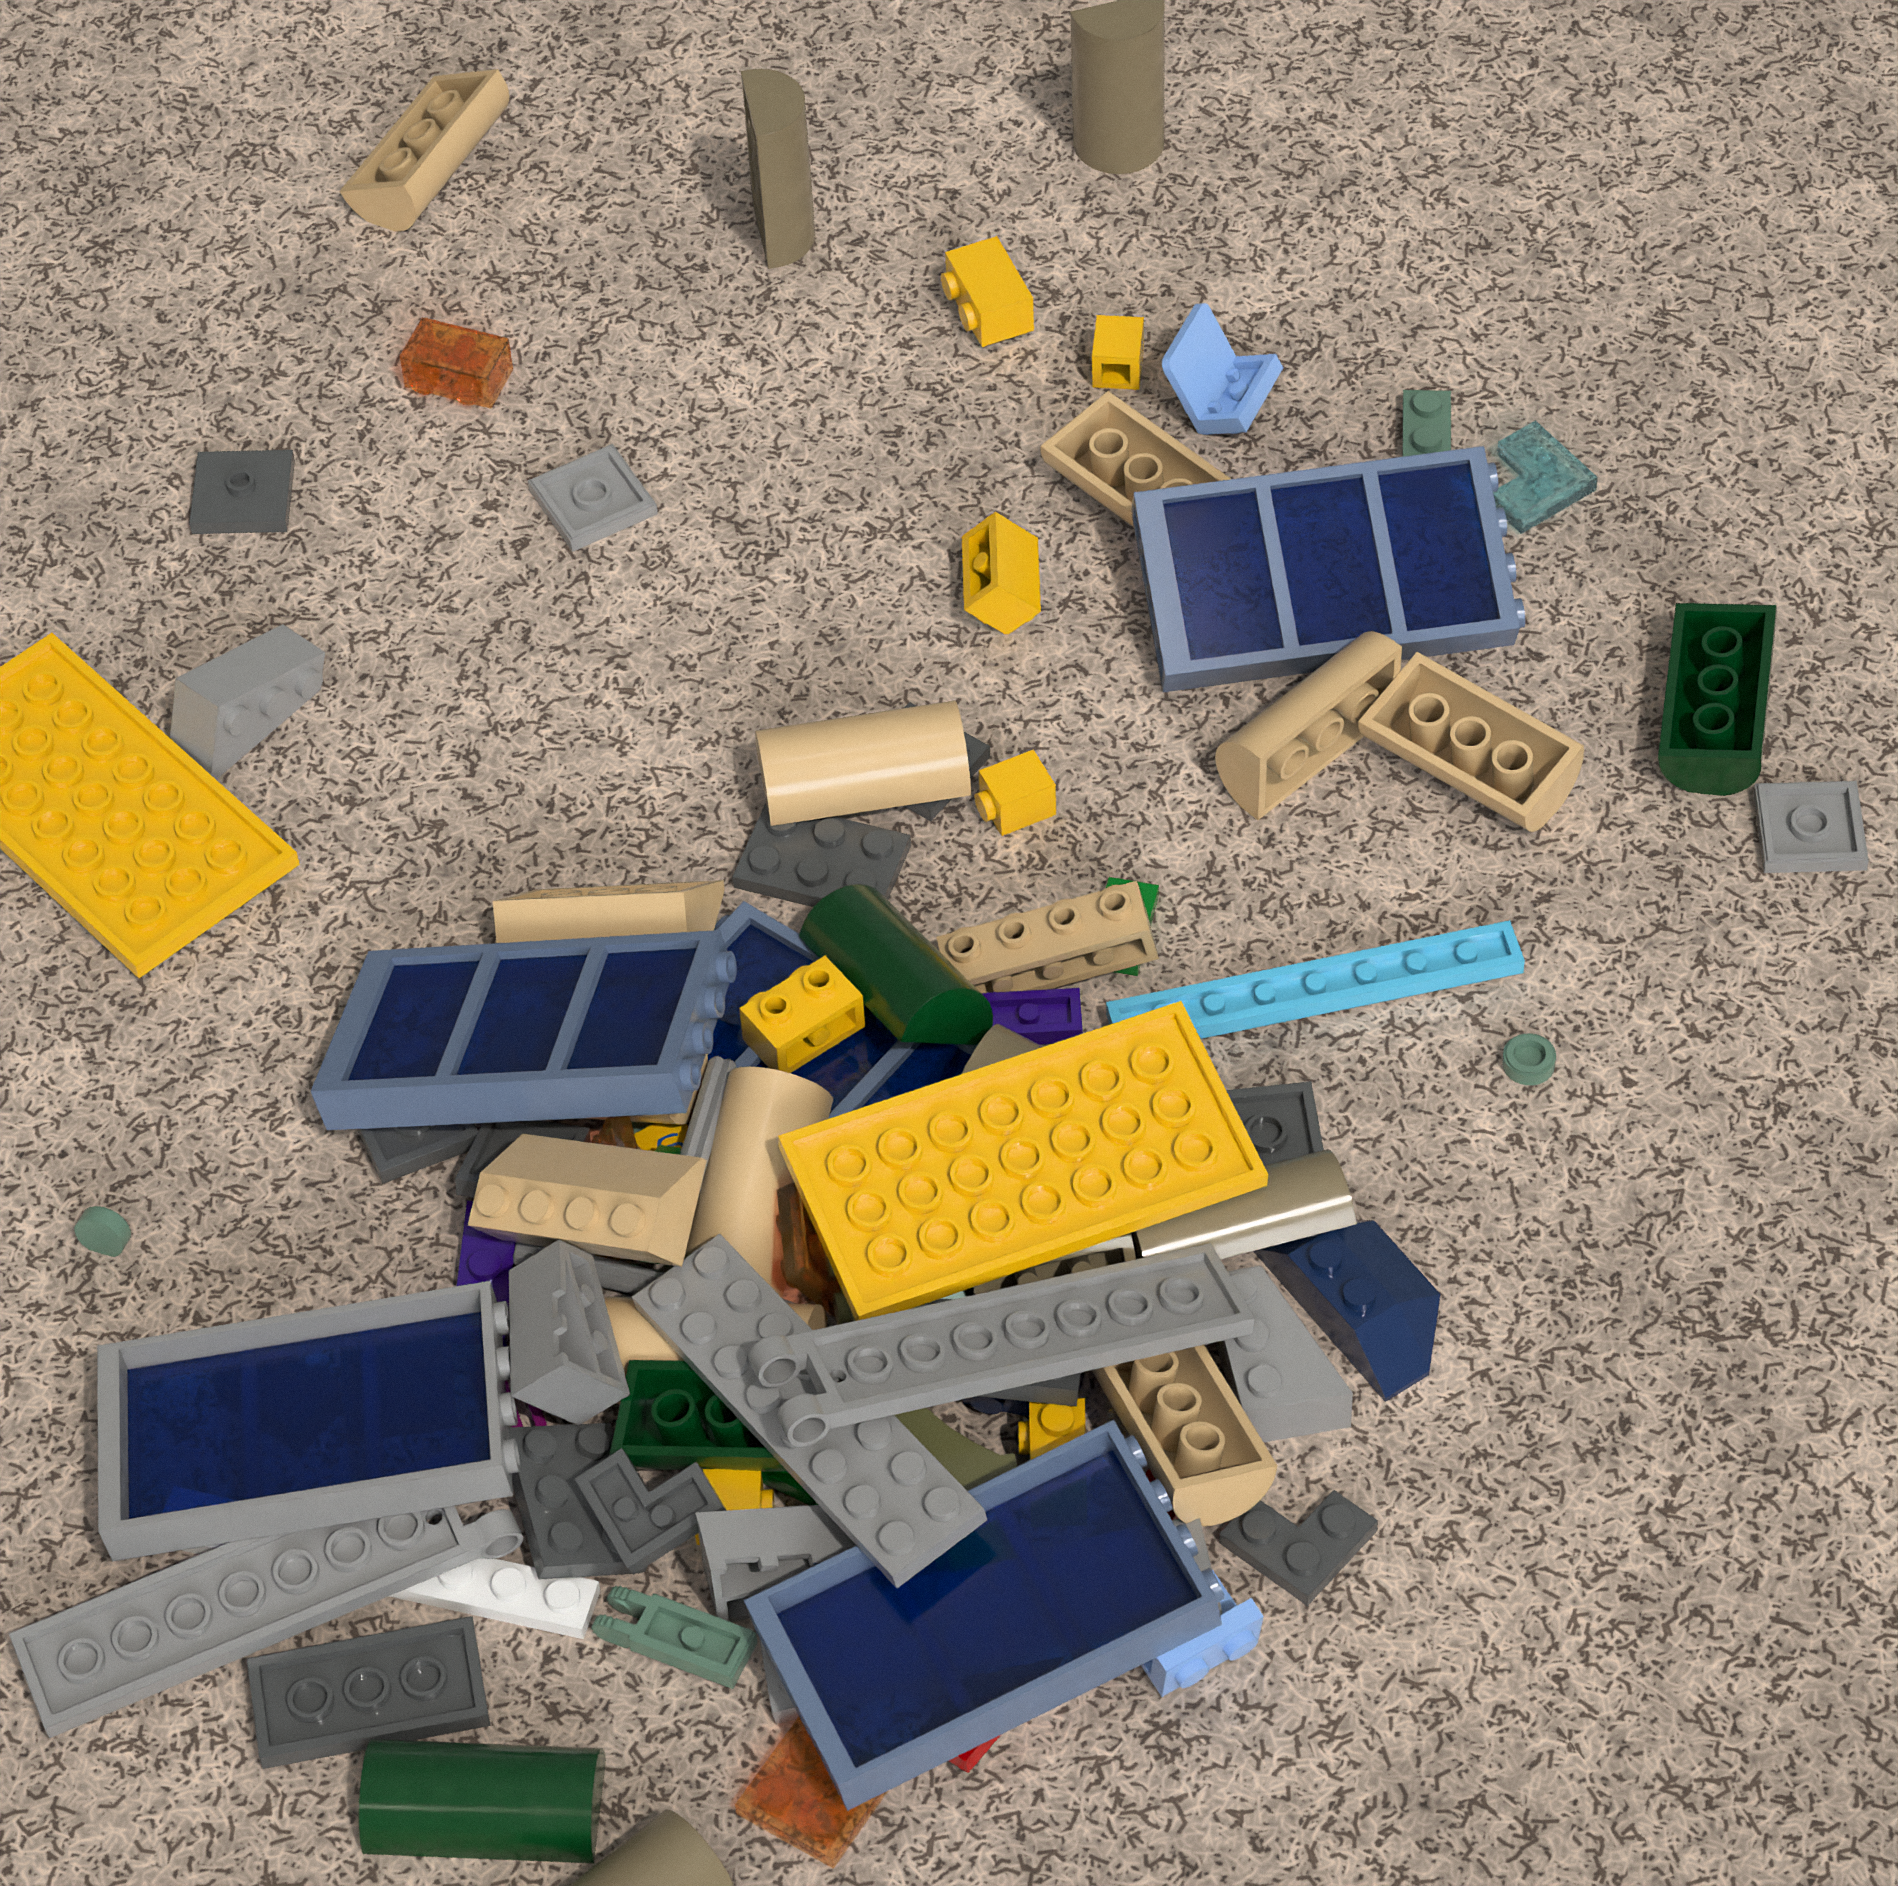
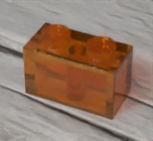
M424 317L421 318L400 355L406 388L413 389L415 392L423 395L434 394L454 399L468 406L478 405L491 409L513 371L509 338Z

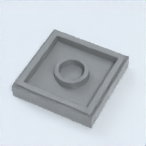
M613 444L528 480L530 493L572 552L658 514L657 504Z
M1857 781L1757 783L1754 785L1753 795L1764 873L1867 870L1869 860Z

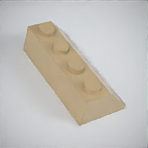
M724 880L536 889L493 901L496 943L712 931L716 925L725 891Z
M522 1134L480 1172L468 1226L503 1241L547 1247L560 1239L591 1254L682 1267L707 1160L693 1156Z

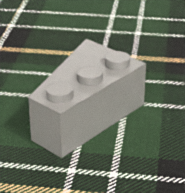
M282 624L177 677L175 680L170 739L209 774L218 779L321 690L325 652Z
M559 1239L510 1269L511 1396L576 1425H581L629 1396L628 1384L593 1255Z
M1260 1265L1228 1271L1253 1313L1255 1322L1253 1334L1218 1341L1216 1346L1225 1380L1262 1441L1265 1443L1351 1427L1352 1391L1263 1267Z
M819 1505L695 1512L703 1569L716 1617L732 1623L750 1618L744 1600L856 1546ZM883 1578L852 1593L883 1586Z

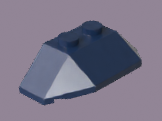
M1356 1220V1225L1255 1250L1254 1253L1385 1402L1429 1376L1441 1294L1374 1220Z

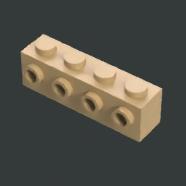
M1137 881L1123 885H1112L1102 891L1073 899H1062L1052 905L1023 913H1012L1002 919L973 927H962L952 933L936 937L939 952L981 993L1053 989L1159 959L1147 910Z

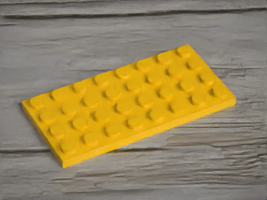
M52 632L0 667V849L138 978L144 976L300 865L297 852Z
M1182 1001L778 1136L780 1152L855 1321L908 1310L1265 1187L1268 1182V1173Z

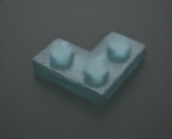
M1536 420L1498 442L1497 455L1519 476L1499 487L1497 492H1493L1496 508H1504L1507 521L1520 534L1597 489L1598 477Z

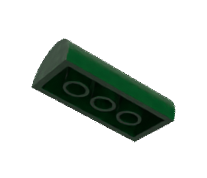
M1676 603L1658 752L1661 772L1676 787L1691 793L1727 796L1749 788L1758 779L1762 767L1777 605Z
M861 884L841 887L822 898L807 915L799 937L819 958L826 956L863 995L865 1006L900 1042L978 1045L984 1035L992 1028L993 1012L985 996L875 888Z
M629 1360L626 1381L630 1395L621 1400L610 1455L622 1448L636 1469L684 1470L697 1462L702 1469L788 1472L685 1361Z
M371 1739L364 1756L359 1793V1837L362 1853L372 1855L594 1864L606 1764L604 1749Z

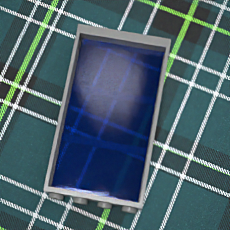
M486 1281L98 1345V1532L112 1562L513 1496L512 1473L521 1471L517 1441L515 1438L509 1439V1426L517 1425L518 1420L515 1399L511 1396V1392L506 1393L505 1381L510 1380V1347H503L502 1335L510 1334L509 1310L506 1301L497 1302L491 1282Z

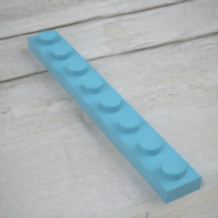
M1509 920L1106 1002V1015L1110 1025L1182 1001L1200 1039L1522 974L1524 973L1525 960Z

